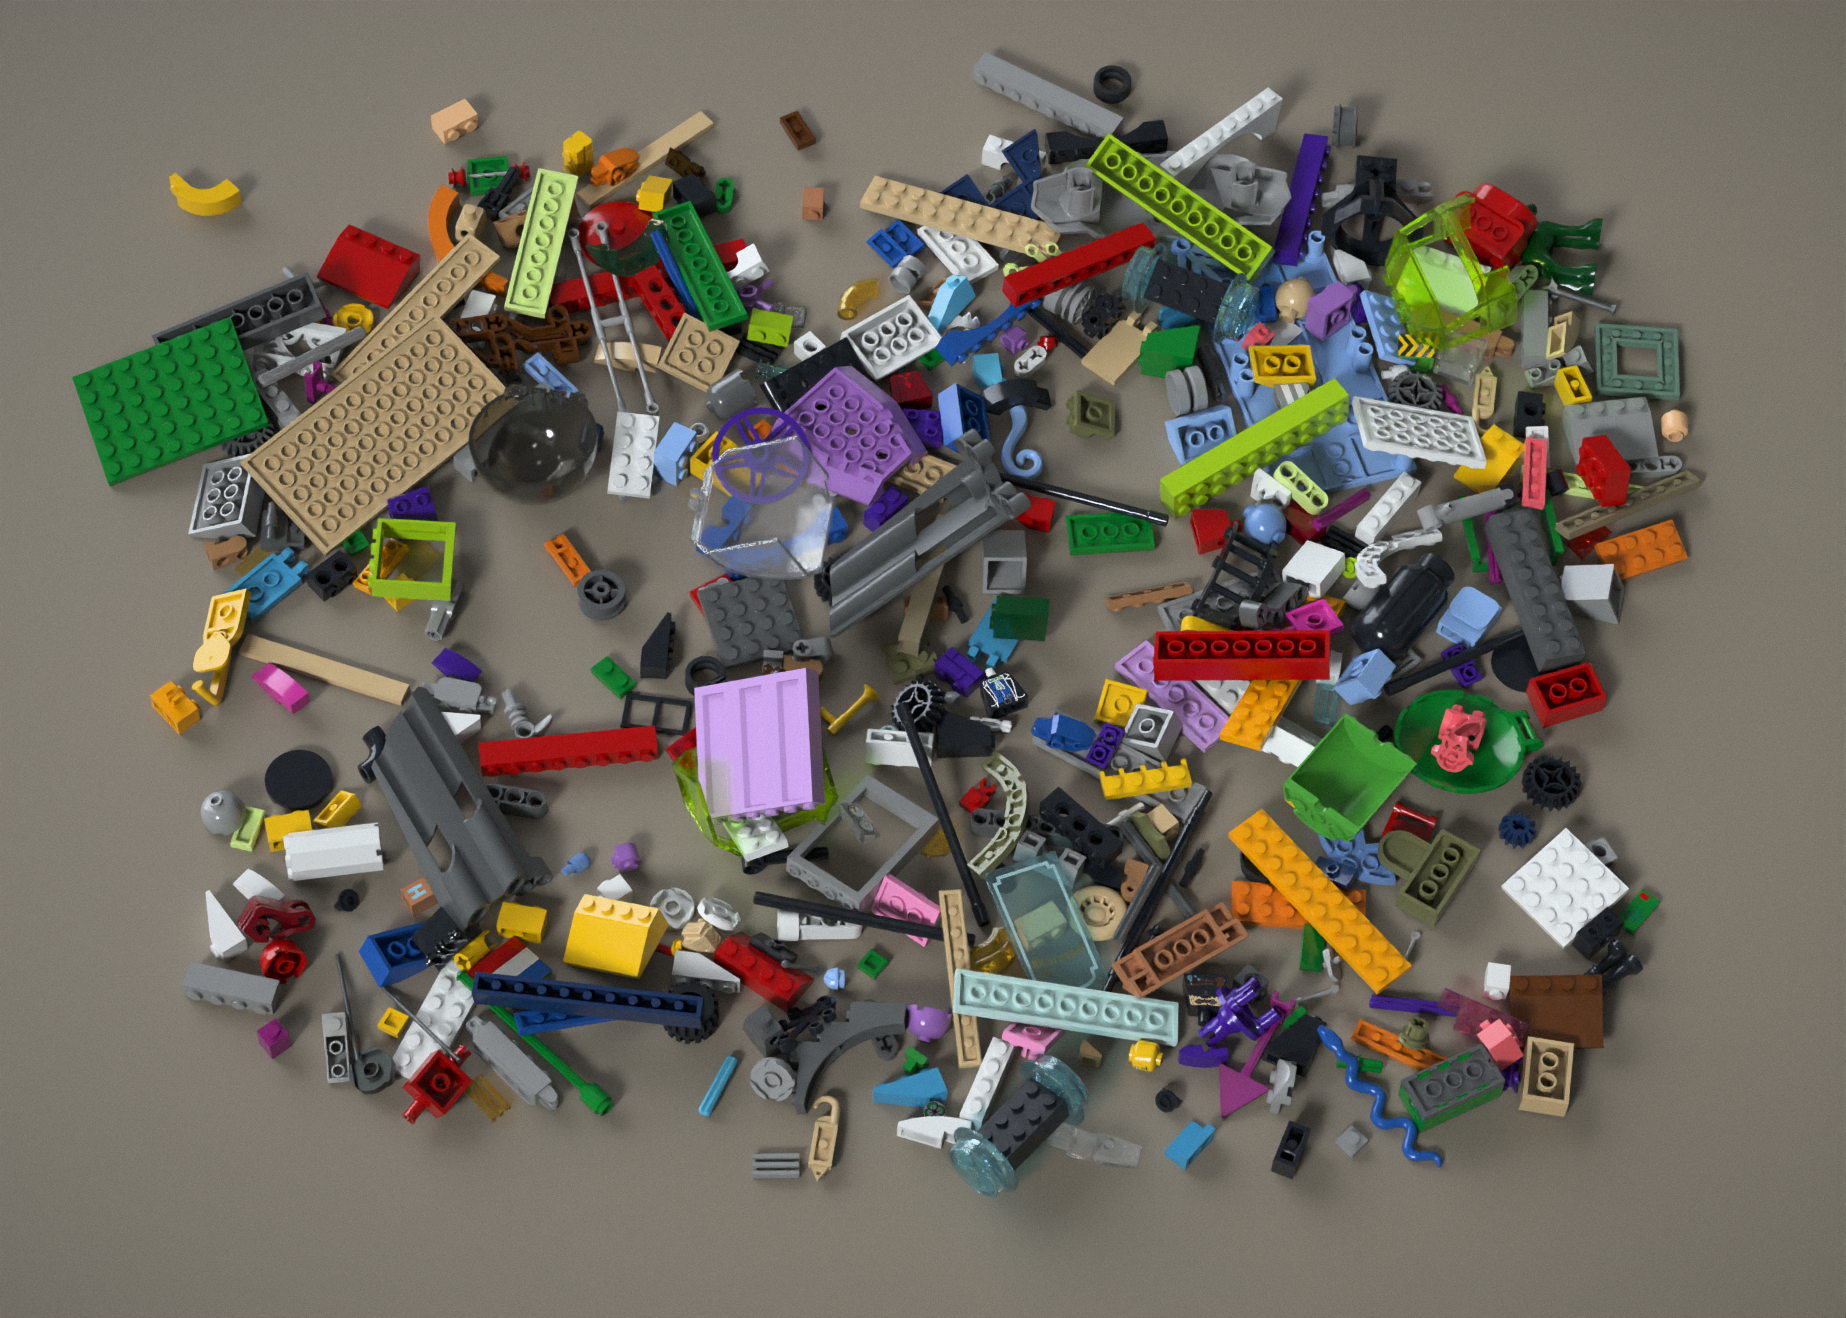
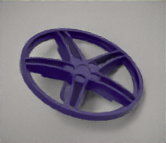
M759 407L747 409L734 415L722 426L714 441L712 461L718 480L731 495L747 503L770 504L786 498L800 486L808 471L810 449L805 433L793 418L776 409ZM755 414H768L781 418L784 422L762 440L747 417ZM739 420H744L755 440L749 442ZM736 423L747 449L719 458V448L722 439L729 428ZM788 424L791 425L775 445L771 443ZM793 429L797 432L803 447L802 467L776 453L778 447ZM741 457L745 458V462L733 463L723 466L719 465V463L734 460ZM779 460L780 462L796 470H799V474L793 473L784 468L776 466V461ZM750 466V496L733 488L723 476L721 469ZM768 468L796 477L794 482L782 492L762 497ZM756 472H762L758 497H754Z

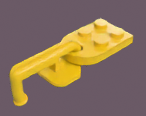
M247 589L212 597L203 635L204 644L195 654L194 670L198 673L214 670L210 690L203 685L204 682L202 680L195 682L192 685V689L213 706L221 704L231 661V650L243 633L251 598V592Z

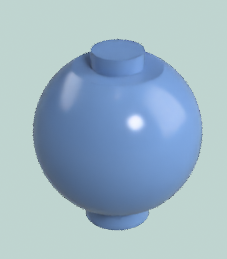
M1251 504L1244 510V530L1249 539L1262 546H1270L1272 541L1278 544L1285 538L1287 522L1280 509L1270 504L1258 506Z

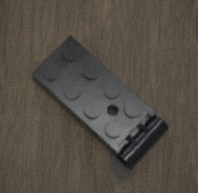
M845 337L759 386L772 409L785 413L835 367L852 366L862 375H865L867 372L848 338Z

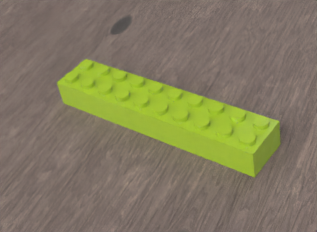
M1109 133L1085 165L1086 168L1092 169V174L1251 285L1276 252L1269 244Z
M1334 378L1160 479L1161 503L1174 519L1187 515L1195 507L1204 505L1212 497L1223 494L1226 489L1240 484L1243 479L1250 475L1253 476L1254 472L1259 468L1262 469L1268 465H1273L1281 457L1292 454L1298 447L1309 444L1317 436L1324 435L1336 425L1345 423L1349 418V394Z

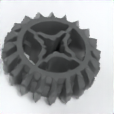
M1419 370L1416 374L1409 371L1406 375L1402 372L1400 377L1396 376L1393 382L1390 383L1389 390L1387 391V401L1439 411L1442 406L1441 403H1443L1442 388H1439V382H1434V376L1427 377V372L1424 375H1421Z
M267 417L270 426L260 429L262 433L257 430L236 438L237 441L225 442L220 444L221 449L226 451L228 456L233 455V457L251 454L275 435V429L270 417Z

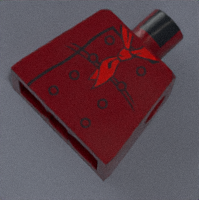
M905 366L894 371L895 376L890 377V396L898 403L901 410L903 408L923 410L932 407V392L918 371L907 372Z

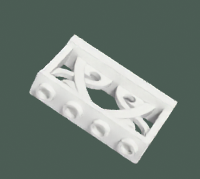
M310 323L276 337L275 340H269L257 345L252 354L253 363L257 361L262 368L274 369L296 358L289 352L286 345H292L302 339L307 340L309 347L314 349L346 333L347 329ZM269 346H277L269 349V353L263 352ZM344 348L328 355L331 358L330 364L322 363L324 380H333L330 377V373L339 365ZM322 358V359L318 360L317 362H319V361L325 362V358ZM313 363L294 373L302 376L306 372L312 374L314 372Z

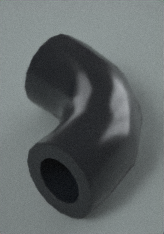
M380 726L370 729L362 738L369 749V755L357 767L361 777L368 784L377 779L371 766L374 760H377L381 755L386 742V734Z

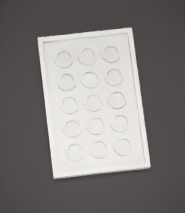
M1353 397L1352 407L1364 448L1370 451H1384L1392 455L1401 454L1411 458H1424L1433 462L1441 461L1451 465L1459 464L1473 469H1485L1487 460L1473 417L1363 397Z

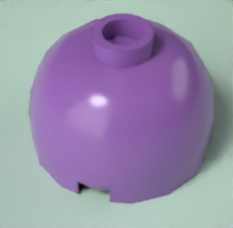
M908 1005L906 1015L907 1028L910 1033L918 1036L917 1041L930 1043L931 1039H939L949 1030L952 1014L925 1006L918 1010V1005Z

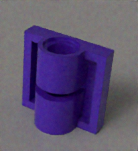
M903 408V413L923 445L929 448H941L943 430L940 411Z
M427 486L386 499L390 519L439 522Z

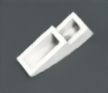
M944 1116L912 1118L898 1123L897 1136L940 1149L944 1141L966 1147L972 1129V1121Z

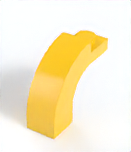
M176 172L169 176L170 190L177 197L178 206L189 213L201 216L219 215L234 209L242 203L240 190L228 179H225L213 188L197 189L185 182Z

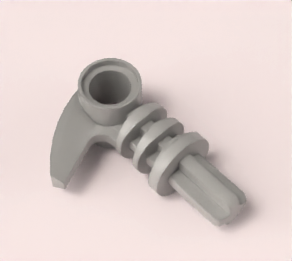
M506 689L502 693V698L506 705L504 714L508 718L512 730L515 731V738L544 736L551 726L552 716L549 714L538 724L533 725L527 717L524 703L518 702L514 690Z

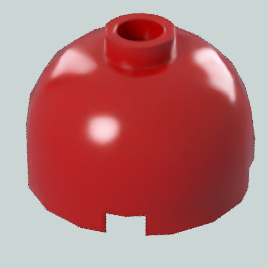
M277 939L266 945L261 952L259 960L264 976L279 980L280 984L287 983L285 979L293 975L295 979L298 978L307 965L304 951L296 942L289 939Z

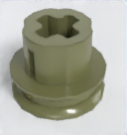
M1419 1017L1410 1018L1408 1025L1402 1027L1401 1033L1398 1036L1401 1044L1412 1050L1425 1049L1429 1040L1427 1033L1429 1028L1428 1022Z

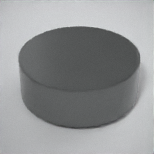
M1003 248L1000 252V259L1005 264L1015 262L1020 256V252Z

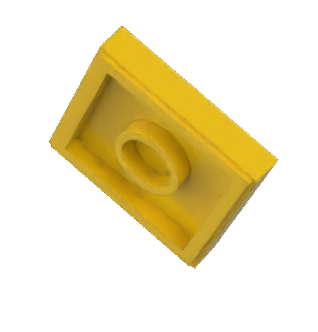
M1106 679L1094 721L1102 724L1107 722L1118 728L1125 729L1136 704H1145L1148 690Z

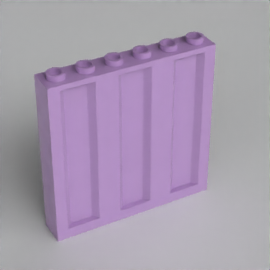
M802 668L694 688L700 820L709 821L710 825L723 824V820L739 822L741 817L757 819L760 818V814L776 816L779 815V811L795 813L797 808L813 810L816 809V805L825 804L818 671Z

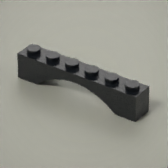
M1164 120L1143 122L1133 131L1115 137L1135 152H1140L1141 154L1167 151L1168 136ZM1067 131L1046 133L1044 146L1048 163L1061 164L1080 159H1090L1104 139L1084 138Z

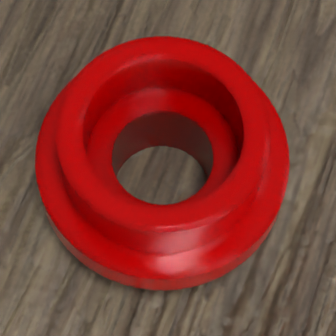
M1045 335L1040 336L1038 345L1042 346L1045 350H1053L1054 346L1058 345V341H1056V336Z

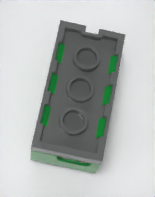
M1483 1043L1401 1080L1398 1096L1420 1133L1501 1096L1505 1079L1497 1066L1492 1067L1490 1065L1491 1056Z

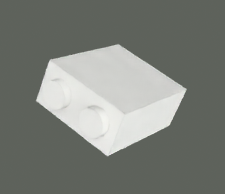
M1307 540L1282 570L1283 582L1289 581L1305 585L1308 591L1307 595L1321 599L1345 570V553Z

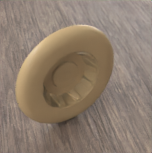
M1100 885L1084 887L1075 892L1069 899L1085 939L1092 941H1104L1113 938L1114 932L1128 909L1120 894L1111 888ZM1067 905L1066 918L1068 924L1070 925L1072 930L1080 936L1075 921Z

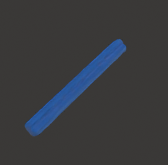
M656 230L652 232L650 236L687 310V314L703 322L662 231Z

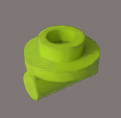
M1349 557L1345 559V570L1342 574L1346 578L1354 579L1357 577L1355 571L1356 558Z

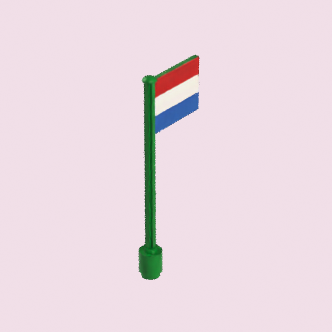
M513 936L468 971L461 970L458 972L456 980L461 981L472 991L475 972L545 979L552 973V970ZM487 1005L518 1034L514 1016L505 1009L507 1007ZM534 1034L521 1036L580 1090V1100L595 1114L604 1116L612 1109L614 1102L611 1100L612 1097L596 1082L592 1084L586 1083Z

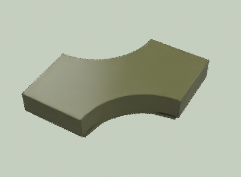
M1139 811L1131 813L1130 816L1136 831L1148 842L1155 856L1167 860L1171 850L1165 836L1157 831L1147 814Z

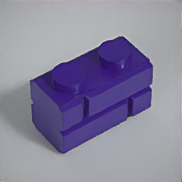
M890 487L864 511V526L874 532L907 506L908 497L896 487Z
M953 647L947 650L935 662L934 672L936 677L942 682L946 681L951 685L953 691L962 694L966 698L975 689H978L984 680L985 673Z

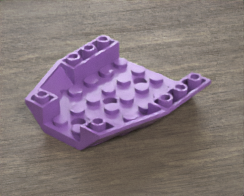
M852 366L835 367L785 412V414L789 415L799 424L808 440L810 462L804 480L867 506H870L884 493L883 484L903 465L909 462L914 466L927 454L925 446L898 403ZM818 405L827 406V408L823 411H819L816 409ZM778 418L774 426L772 427L770 433L776 427H779L784 422V420ZM788 424L771 443L775 445L791 425ZM793 429L778 447L776 453L802 467L803 447L797 432ZM849 429H855L857 430V433L854 435H849L846 433V431ZM885 453L888 457L886 459H878L877 455ZM788 466V467L791 468L794 472H796L797 474H799V472H800L799 470H796V469H794V468Z

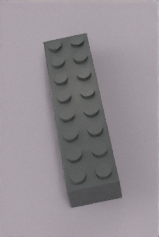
M305 272L152 335L155 345L231 317L242 349L245 351L327 316L308 272Z
M1526 509L1491 515L1484 529L1539 673L1580 665L1586 652L1531 510Z

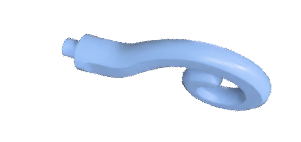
M1018 405L1010 410L1012 429L1004 442L1001 460L1008 474L1034 480L1043 469V459L1037 451L1024 449L1016 456L1018 466H1023L1025 459L1034 461L1033 468L1029 470L1017 468L1012 459L1013 450L1024 434L1028 424L1025 406Z

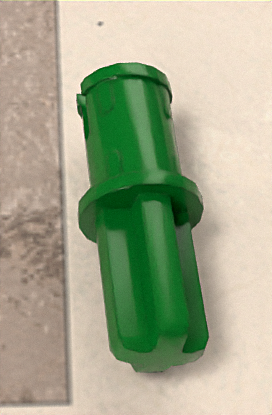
M1362 1055L1357 1056L1359 1071L1382 1072V1061L1362 1058ZM1337 1059L1336 1068L1347 1069V1064Z

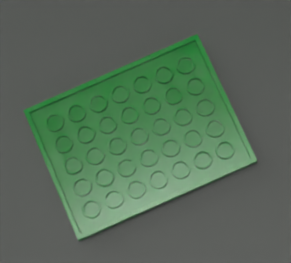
M231 317L72 377L107 482L110 486L270 426Z

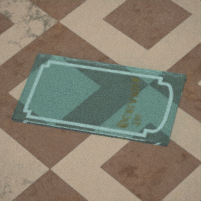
M1050 851L1049 853L983 874L1026 979L1093 990L1103 989L1108 979L1107 972L1055 851Z

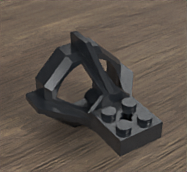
M1357 155L1353 191L1322 214L1321 235L1331 237V246L1335 250L1339 249L1364 261L1365 265L1385 266L1409 254L1411 244L1422 245L1423 222L1397 195V159ZM1364 214L1362 241L1348 235L1343 230L1341 224L1349 218ZM1381 216L1391 217L1402 224L1404 229L1399 235L1384 242H1376L1378 220L1381 219Z

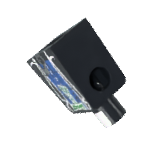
M988 668L984 671L985 680L980 684V695L988 718L999 719L1027 708L1028 695L1010 672L997 675L994 668Z

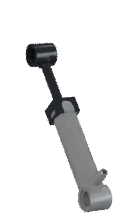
M1561 469L1546 474L1545 489H1549L1551 497L1569 490ZM1512 482L1483 493L1439 505L1431 504L1419 509L1417 514L1424 531L1429 532L1449 523L1496 510L1501 512L1511 509L1520 502L1519 497H1522L1523 488L1515 490Z

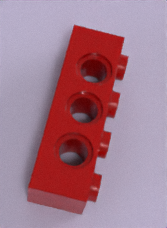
M653 265L635 274L631 284L667 341L670 342L677 328L672 322H680L683 314H687V310L676 299L674 289L665 282L663 272ZM651 288H657L660 292H653ZM666 304L670 306L671 309H664L662 305Z

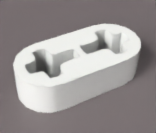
M1041 346L1031 347L1016 360L1014 374L1021 379L1029 378L1045 364L1046 350Z

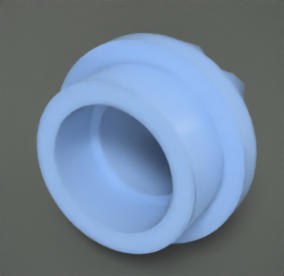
M838 967L828 970L824 976V982L827 987L834 990L844 988V970H838Z

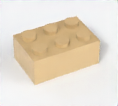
M1528 1036L1524 1048L1518 1110L1565 1116L1570 1096L1573 1043Z

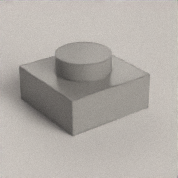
M1351 1125L1336 1139L1335 1144L1349 1157L1353 1158L1368 1144L1369 1140Z

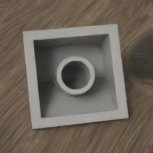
M1136 704L1124 729L1126 733L1121 743L1152 759L1167 761L1183 724L1174 711Z

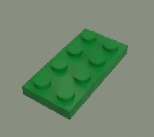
M1119 513L1065 516L1070 556L1151 551L1155 549L1152 523Z

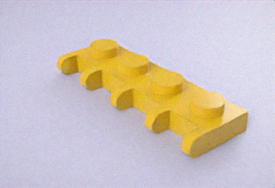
M1180 759L1181 765L1168 767L1167 762L1163 761L1161 762L1162 768L1146 770L1145 765H1140L1139 772L1126 774L1123 768H1118L1119 775L1106 777L1104 771H1099L1105 801L1190 788L1192 781L1186 759Z

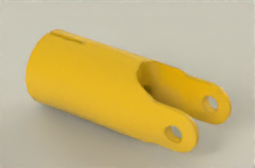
M490 930L483 931L455 954L454 962L459 969L468 971L497 946L498 943H494L489 947L485 944V935Z

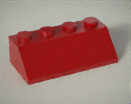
M740 931L728 936L714 952V963L739 978L742 984L784 1012L791 1009L814 982V978L802 970L791 967L783 968L780 963L751 946L749 942L752 937Z

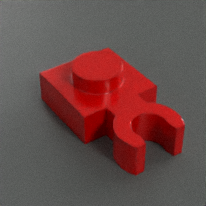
M983 778L979 783L978 789L972 786L959 801V806L971 814L976 809H984L990 803V797L988 796L995 793L996 785L993 784L991 788H985L987 779Z

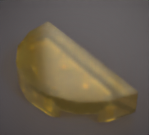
M942 828L921 851L922 856L932 859V857H946L951 853Z

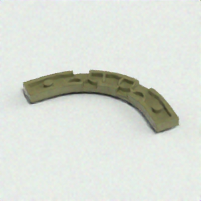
M997 751L981 765V768L1001 784L1007 796L1004 815L1006 820L1003 828H999L989 844L967 864L968 868L982 880L1006 859L1014 849L1025 830L1030 812V796L1024 778L1018 769Z

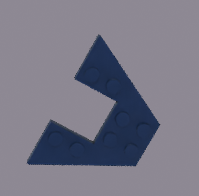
M1033 129L1002 150L1003 155L1022 183L990 205L987 203L968 174L940 192V194L1040 221L1042 218L1031 209L1034 190L1033 183L1036 180L1042 179L1036 129Z

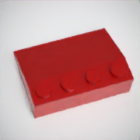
M348 224L336 239L317 274V279L389 309L420 273V254Z

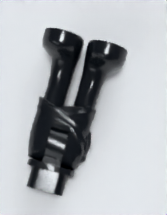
M1613 939L1608 944V955L1598 965H1593L1583 975H1602L1603 998L1607 991L1614 987L1616 982L1628 975L1639 974L1643 970V966L1634 955L1630 954L1627 956L1624 945L1619 940ZM1623 961L1622 964L1610 975H1603L1613 966Z

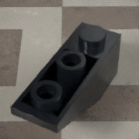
M666 613L642 647L640 662L641 678L667 679V671L672 670V658H669V652L673 653L674 640H670L671 634H675L676 621H672L671 613Z

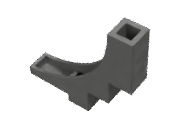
M851 1001V1010L846 1012V1022L832 1021L826 1023L822 1021L824 1031L817 1035V1042L797 1041L798 1047L792 1052L787 1053V1063H791L796 1077V1092H792L791 1103L795 1106L797 1114H807L808 1103L816 1083L824 1071L840 1055L850 1048L873 1038L893 1034H906V1003Z

